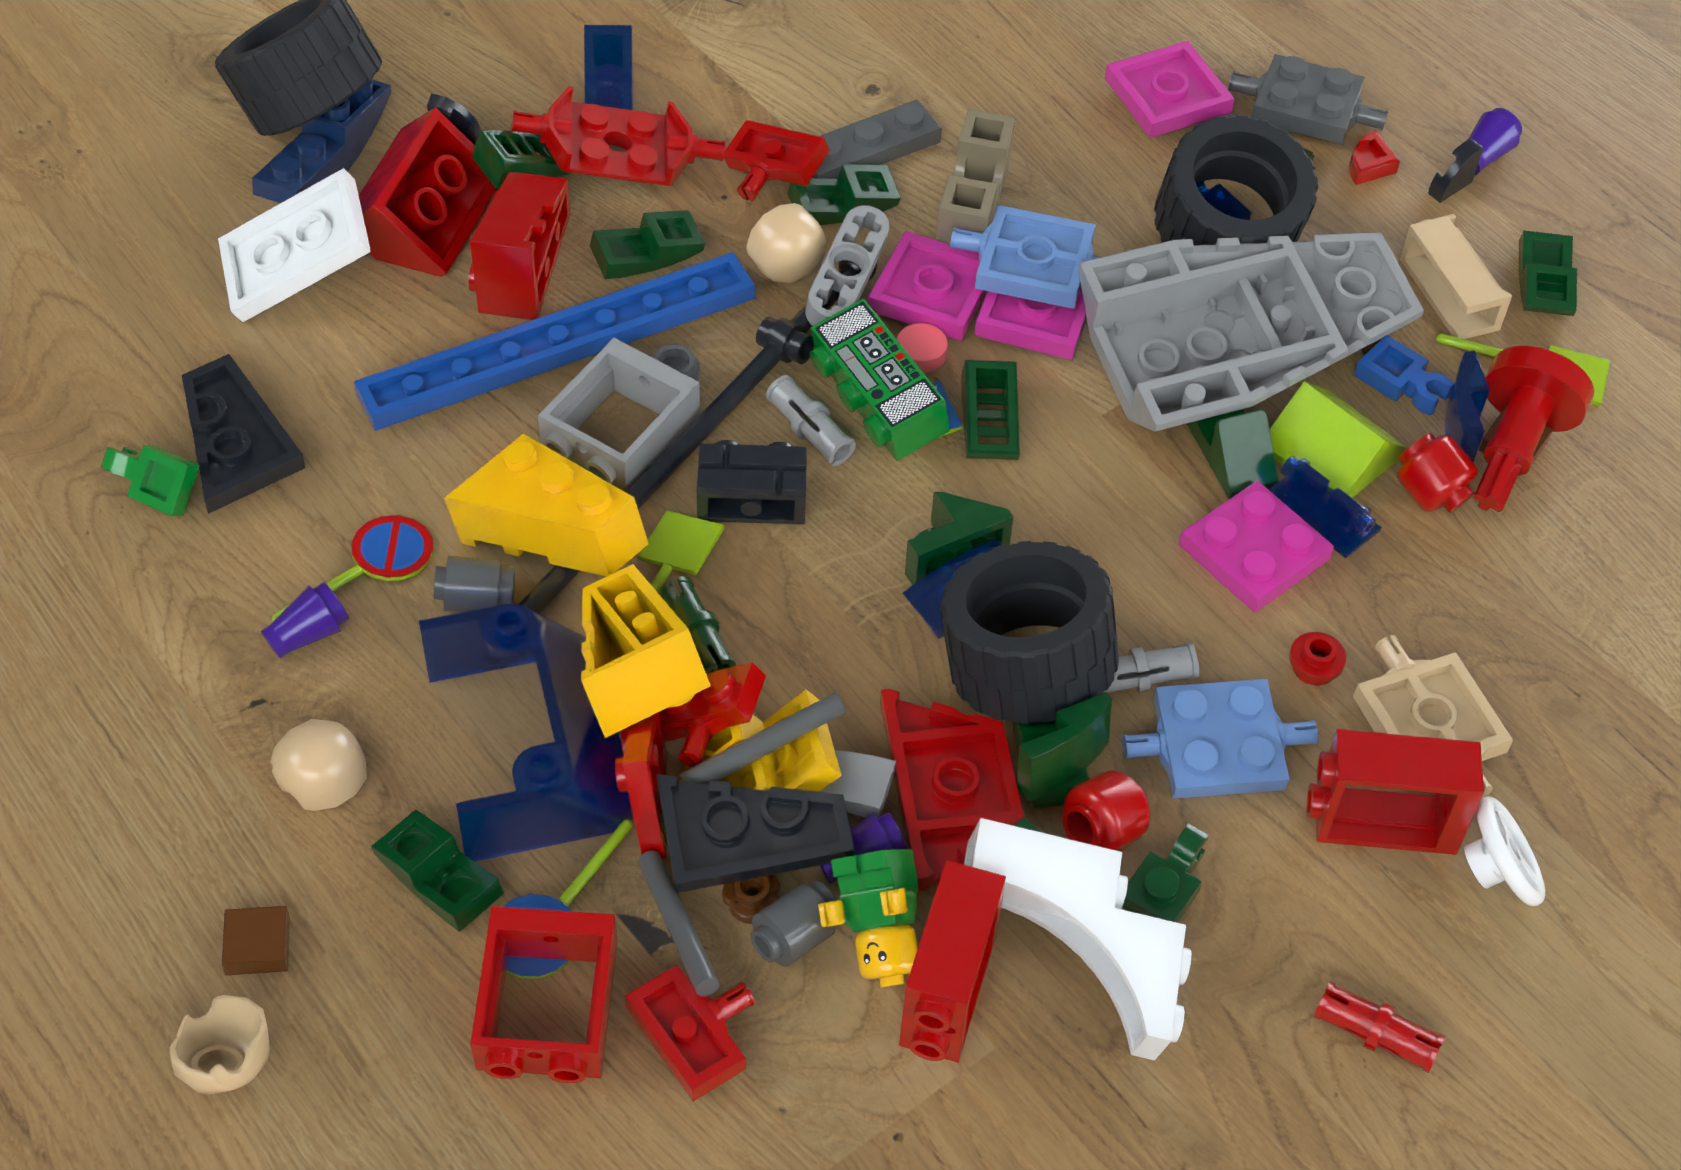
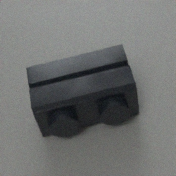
M721 440L714 444L700 443L697 476V518L710 522L805 524L807 447L792 446L786 442H773L768 446L740 445L732 440Z

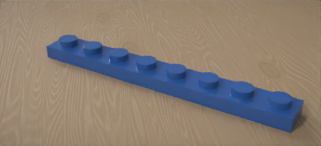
M732 252L354 381L356 396L371 425L377 431L598 354L613 338L627 344L755 299V284Z

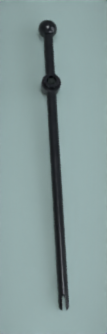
M841 260L838 262V272L843 275L855 276L861 272L859 266L852 261ZM876 263V265H875V268H874V270H873V272H872V274H871L869 280H871V279L874 277L875 273H876L877 263ZM832 289L827 304L822 305V307L829 310L838 300L839 292ZM806 305L792 320L786 318L776 320L772 317H767L761 322L756 333V343L764 347V349L626 491V493L635 498L638 510L779 361L785 363L794 361L799 364H804L811 357L810 351L814 349L815 345L813 336L807 334L812 325L806 318ZM555 565L483 640L481 650L484 657L494 659L500 656L580 571Z

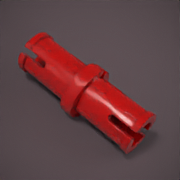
M1332 981L1329 982L1314 1014L1315 1018L1322 1019L1365 1040L1363 1047L1374 1052L1377 1047L1384 1049L1423 1068V1071L1429 1073L1445 1039L1444 1035H1438L1393 1013L1394 1006L1383 1002L1380 1007L1337 986Z

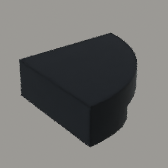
M431 94L427 104L428 111L436 107L475 145L479 132H482L475 117L459 103L441 95Z
M1471 138L1458 146L1452 152L1457 159L1444 176L1438 172L1435 174L1428 194L1441 203L1471 184L1483 147Z

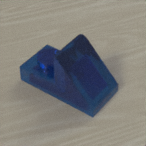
M584 25L585 104L633 110L634 59L632 25Z

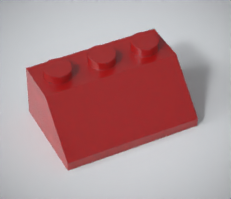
M436 107L400 129L360 192L359 200L371 250L369 254L376 260L442 277L449 271L496 188L472 158L475 145Z

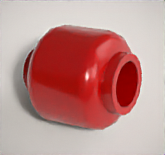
M1428 433L1412 444L1398 458V461L1402 464L1397 473L1400 484L1421 509L1426 512H1433L1444 506L1449 513H1452L1475 494L1469 485L1476 479L1478 469L1464 450L1449 435L1435 438L1431 433Z
M1109 770L1099 773L1073 787L1065 797L1062 817L1065 833L1070 840L1119 851L1139 840L1148 830L1150 808L1147 795L1135 780L1123 772Z

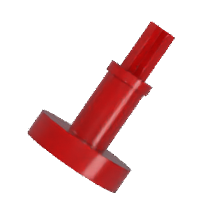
M1513 346L1506 348L1494 357L1484 379L1483 389L1489 402L1500 413L1506 406L1507 408L1494 438L1489 441L1484 451V459L1488 465L1473 496L1475 500L1479 501L1478 507L1482 510L1487 511L1490 508L1497 512L1503 510L1517 476L1529 472L1534 460L1533 454L1545 426L1552 428V432L1568 431L1579 426L1583 422L1592 402L1594 386L1587 373L1572 360L1548 349L1535 346Z

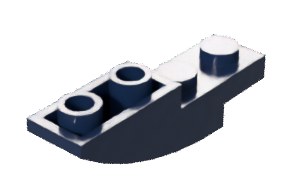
M371 79L359 91L338 106L303 124L302 132L252 177L253 195L282 203L343 168L348 172L371 137L391 95V85Z

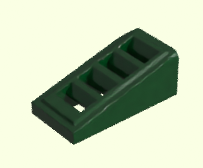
M507 130L479 132L472 158L497 190L500 189L509 171L549 177L572 174L571 172H564L559 168L546 144L540 143V135Z
M965 360L961 373V394L966 458L1018 460L1020 448L1017 362ZM977 389H1002V394H977ZM977 404L1003 405V410H977ZM977 420L1004 421L1005 427L978 426ZM978 437L1006 438V444H978Z

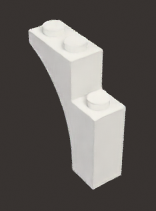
M980 818L968 840L964 865L1006 876L1001 908L1023 916L1045 928L1081 957L1110 995L1124 1026L1131 1055L1156 1060L1170 1042L1176 1043L1183 1027L1185 1011L1183 1006L1177 1005L1178 987L1185 983L1191 965V949L1184 948L1186 925L1121 909L1128 885L1127 876L1119 874L1122 852Z

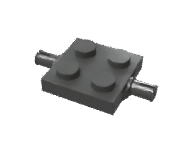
M1275 54L1269 70L1260 78L1233 71L1228 91L1232 90L1255 96L1252 118H1260L1269 121L1270 124L1278 128L1281 127L1288 131L1342 145L1347 131L1355 123L1383 130L1388 114L1387 110L1384 111L1361 105L1360 93L1365 79L1364 76L1352 74L1342 68H1328L1309 63L1295 56L1285 57Z

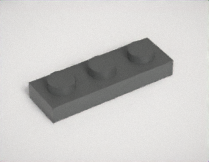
M914 100L823 134L819 137H824L830 152L812 178L838 179L842 164L882 165L941 142L942 128L918 100Z

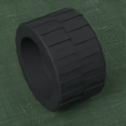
M299 0L263 19L232 41L217 56L215 68L257 133L263 136H273L306 124L344 102L378 73L382 64V58L347 0Z
M1223 115L1195 125L1192 131L1185 133L1180 139L1177 148L1174 149L1155 201L1154 211L1156 212V217L1154 221L1156 230L1160 233L1161 242L1193 239V245H1216L1217 238H1239L1240 244L1267 243L1269 236H1289L1292 242H1298L1317 200L1318 178L1315 176V166L1312 159L1307 156L1305 148L1299 141H1295L1289 135L1290 133L1260 118H1249L1246 115L1231 117ZM1224 179L1246 185L1267 202L1273 216L1261 220H1243L1228 216L1211 206L1201 195L1196 184L1207 180Z
M1022 541L1016 544H1004L992 548L993 550L980 553L971 558L970 562L966 565L960 566L953 573V578L946 583L943 590L940 611L952 684H955L956 692L962 700L970 704L971 708L979 713L990 715L993 719L1014 721L1019 724L1056 721L1057 711L1098 696L1105 690H1108L1114 681V673L1118 671V642L1113 588L1110 586V578L1106 571L1099 567L1095 559L1089 555L1082 554L1080 550L1070 546L1065 547L1047 541ZM1028 626H1052L1059 628L1052 632L1032 637L1002 636V634Z

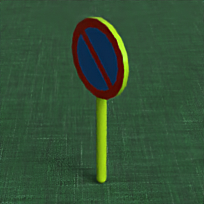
M400 515L381 516L368 521L357 530L351 542L352 559L356 566L326 584L332 591H335L363 573L371 578L383 581H399L415 576L429 565L433 556L432 536L427 528L415 519ZM287 607L283 608L282 610H280V611H278L277 613H275L274 615H272V618H271L272 622H273Z

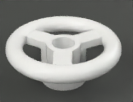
M1489 796L1483 797L1476 810L1483 838L1464 847L1467 861L1475 877L1485 889L1505 880L1522 902L1529 906L1540 905L1545 899L1544 880L1525 836L1512 815L1500 801Z

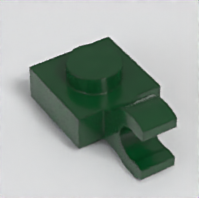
M1188 823L1177 838L1167 859L1150 851L1128 882L1122 908L1126 911L1178 923L1199 893L1202 881L1190 873L1203 857L1205 850L1202 847L1208 840L1209 835Z

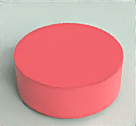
M916 323L905 327L898 334L897 341L923 373L935 371L944 364L947 356L948 341L943 331L936 326Z

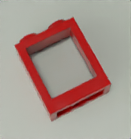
M1337 729L1330 751L1320 752L1317 766V784L1310 783L1307 793V818L1316 819L1317 842L1457 855L1484 794L1481 743ZM1354 785L1434 793V796L1345 788V786Z
M949 860L945 862L905 987L899 1046L910 1049L918 1057L930 1061L947 1059L959 1063L996 940L1006 876Z
M491 906L470 1043L476 1070H484L488 1075L501 1079L518 1078L522 1073L548 1075L552 1080L562 1083H579L584 1081L586 1077L601 1078L618 943L615 914ZM508 956L596 962L586 1044L497 1038Z

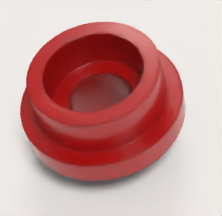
M1308 632L1294 640L1290 649L1289 660L1295 675L1301 681L1310 685L1320 686L1331 682L1342 673L1346 664V652L1342 644L1334 637L1321 632Z

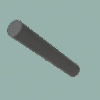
M834 692L679 775L683 782L709 784V780L718 781L845 714V707L838 694Z
M658 851L645 852L640 856L638 864L693 987L699 996L711 995L719 988V981L682 900L676 891L671 876Z

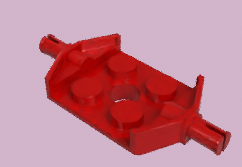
M568 86L551 105L548 113L538 115L513 111L511 132L517 131L540 135V143L546 144L559 168L564 172L672 186L688 164L694 163L695 157L719 160L721 162L724 159L722 154L726 148L725 141L698 138L697 135H693V129L674 102L668 101L665 115L597 104L572 102L573 87ZM609 145L621 147L625 151L617 152L611 150Z

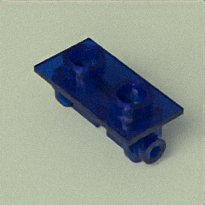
M1292 456L1287 459L1280 470V473L1285 478L1269 489L1270 492L1334 546V550L1344 558L1350 556L1381 531L1382 527L1376 523V519L1370 516L1371 509L1368 506L1360 505L1340 488L1335 490L1330 488V481L1311 467L1310 461L1306 458L1298 460Z

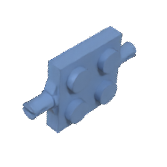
M1002 205L997 206L993 222L985 229L984 233L954 227L950 241L951 249L956 248L979 253L980 264L976 274L975 289L1072 309L1075 308L1081 287L1078 271L1079 263L1102 258L1093 256L1092 243L1096 224Z
M1268 679L1156 687L1153 696L1158 722L1155 733L1123 734L1122 751H1124L1123 756L1125 759L1158 756L1160 763L1168 774L1172 799L1285 790L1290 780L1284 756L1285 746L1316 745L1318 742V729L1316 728L1315 720L1282 723L1273 707Z

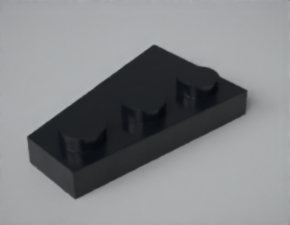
M230 354L182 375L198 465H200L199 470L204 501L208 514L305 469L303 454Z
M656 774L677 893L830 864L831 860L855 856L843 794L771 787L768 791L732 787V782L709 780V784L678 781L677 776Z

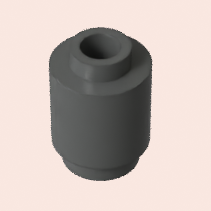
M448 556L446 567L436 566L434 599L444 600V611L498 615L499 609L512 610L515 566L502 565L501 559Z
M814 881L810 885L799 884L753 916L752 925L754 931L751 932V940L755 949L763 959L770 963L775 961L782 966H790L835 933L836 926H821L818 904L836 901L837 898L821 882Z

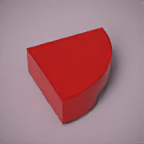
M1375 130L1364 135L1354 149L1349 164L1350 176L1354 184L1358 185L1397 173L1400 160Z

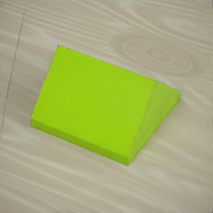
M1306 381L1301 384L1269 429L1275 461L1337 508H1341L1398 461L1399 456L1408 449L1329 389Z

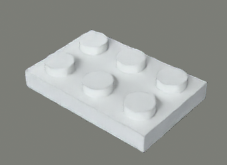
M344 168L218 238L230 310L242 322L371 252L356 182Z

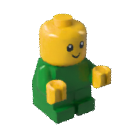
M881 850L831 860L833 877L838 879L841 900L818 904L821 926L829 927L845 924L852 928L853 932L861 931L856 935L855 947L859 972L863 978L868 980L879 979L880 988L905 984L903 975L910 974L918 949L915 931L908 925L914 923L917 911L918 881L913 850Z

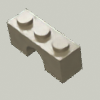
M968 109L958 142L954 176H948L939 207L937 241L950 244L954 227L984 233L985 229L993 222L1011 161L1016 117Z

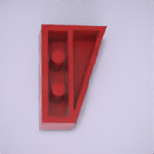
M509 171L500 189L495 192L491 205L470 240L472 264L469 271L468 284L470 291H476L478 313L529 320L539 318L570 217L568 179Z

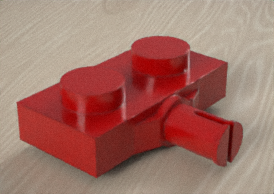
M746 120L722 156L728 168L748 173L741 185L738 186L737 193L743 199L753 202L766 181L780 180L806 187L830 152V149L824 137Z
M753 662L707 673L710 687L696 693L690 701L683 705L668 707L659 711L665 742L685 737L681 751L678 754V760L682 764L694 767L702 763L708 742L715 734L728 727L751 721L766 675Z
M676 965L625 995L627 1010L692 1101L697 1100L746 1070V1058L729 1036L726 1026L728 1019L755 1005L754 997L751 991L747 989L745 983L739 982L738 985L712 1000L708 996H699L683 971Z

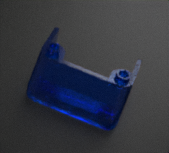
M504 604L419 621L429 683L536 662L555 741L530 747L516 758L512 768L515 791L456 803L464 855L475 862L611 834L625 819H633L629 793L619 792L616 781L615 760L616 757L624 756L620 734L617 732L605 738L581 682V671L585 670L586 664L582 654V642L586 641V636L518 604Z

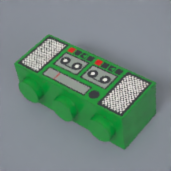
M864 298L811 327L815 349L810 351V355L815 367L822 377L827 378L831 375L837 383L836 389L843 404L851 413L858 410L864 418L863 424L868 436L877 447L885 445L895 460L898 461L950 431L945 399Z

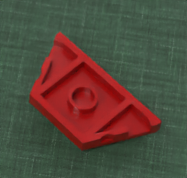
M883 689L881 690L880 705L890 758L896 761L894 779L907 848L913 850L918 891H925L940 881L946 860L964 865L968 840L980 818L1014 826L1024 817L1003 721L979 714L965 715L954 707L933 702L930 709L899 700V691Z

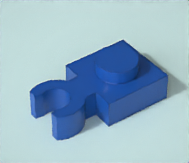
M1388 335L1384 336L1357 362L1354 372L1356 378L1395 402L1406 394L1412 398L1415 408L1427 415H1432L1435 412L1439 398L1434 394L1447 400L1454 385L1451 379L1443 374L1427 373L1425 370L1428 359Z

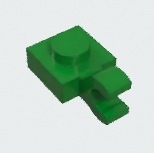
M143 445L141 452L129 447H123L122 451L113 447H107L101 464L103 469L132 481L127 494L128 497L170 516L184 515L200 466L155 445Z

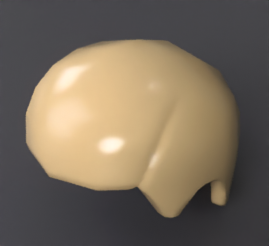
M796 203L779 205L764 214L751 229L747 243V253L767 278L774 282L792 284L809 276L822 261L826 251L825 244L827 240L818 221L803 206Z
M310 719L288 730L272 752L270 763L273 767L272 773L278 786L284 793H290L305 810L316 811L335 808L354 797L367 779L366 758L352 732L335 721Z
M221 995L213 999L212 1006L206 1015L200 1018H192L189 1015L184 1016L177 1037L169 1048L174 1075L196 1092L207 1095L222 1094L247 1085L260 1073L269 1056V1036L264 1010L247 997Z

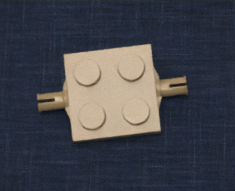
M1390 635L1389 639L1384 637L1376 644L1375 649L1379 652L1389 670L1381 677L1357 684L1353 695L1354 700L1374 732L1480 742L1482 761L1508 753L1513 742L1512 737L1456 652L1433 660L1413 661L1409 659L1395 635ZM1483 775V797H1486L1491 793L1493 787Z

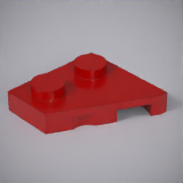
M657 712L621 731L624 756L616 757L615 774L619 792L629 793L641 855L648 851H658L662 859L667 856V843L664 838L659 815L663 812L656 774L667 775V749L660 714Z

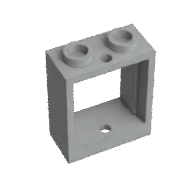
M613 338L538 415L540 443L626 492L700 415V384L691 377ZM613 391L659 414L623 454L577 430Z

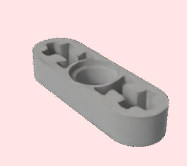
M858 206L847 213L808 294L805 314L812 326L859 301L884 249L889 232V220L879 209L872 206ZM863 227H866L872 231L868 233L862 247L856 244L858 232L862 231ZM841 260H849L856 263L861 272L855 276H846L839 273L834 264ZM833 289L839 292L837 305L832 307L830 311L824 309L822 305L827 304Z

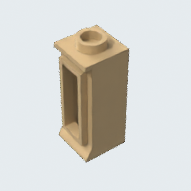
M1451 214L1412 224L1408 230L1400 261L1450 334L1466 340L1500 331L1512 295L1501 289L1460 229L1454 226L1456 216Z

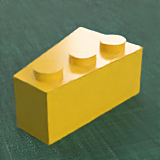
M525 434L518 437L444 497L461 544L476 547L480 541L500 545L503 547L505 554L520 557L523 551L547 556L549 564L607 577L617 572L649 544L633 496Z
M634 564L582 588V625L586 632V641L582 642V654L586 664L585 670L581 671V682L605 738L668 707L683 705L690 701L696 693L711 686L689 629Z

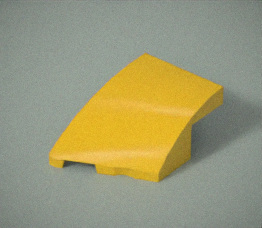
M805 689L764 722L752 715L750 722L724 729L709 740L702 760L705 761L810 706L819 701V699ZM826 723L718 781L732 782V787L768 791L771 787L820 792L840 778L842 774ZM685 765L684 770L682 771V773H683L684 771H686V770L692 768V767H689V766H686V765Z

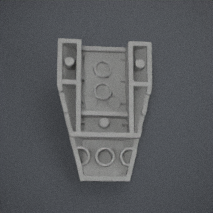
M1381 232L1314 235L1313 241L1292 242L1289 236H1269L1267 243L1240 244L1239 238H1217L1216 245H1193V239L1172 240L1081 262L1078 268L1090 340L1127 419L1154 432L1252 407L1422 317L1424 312Z

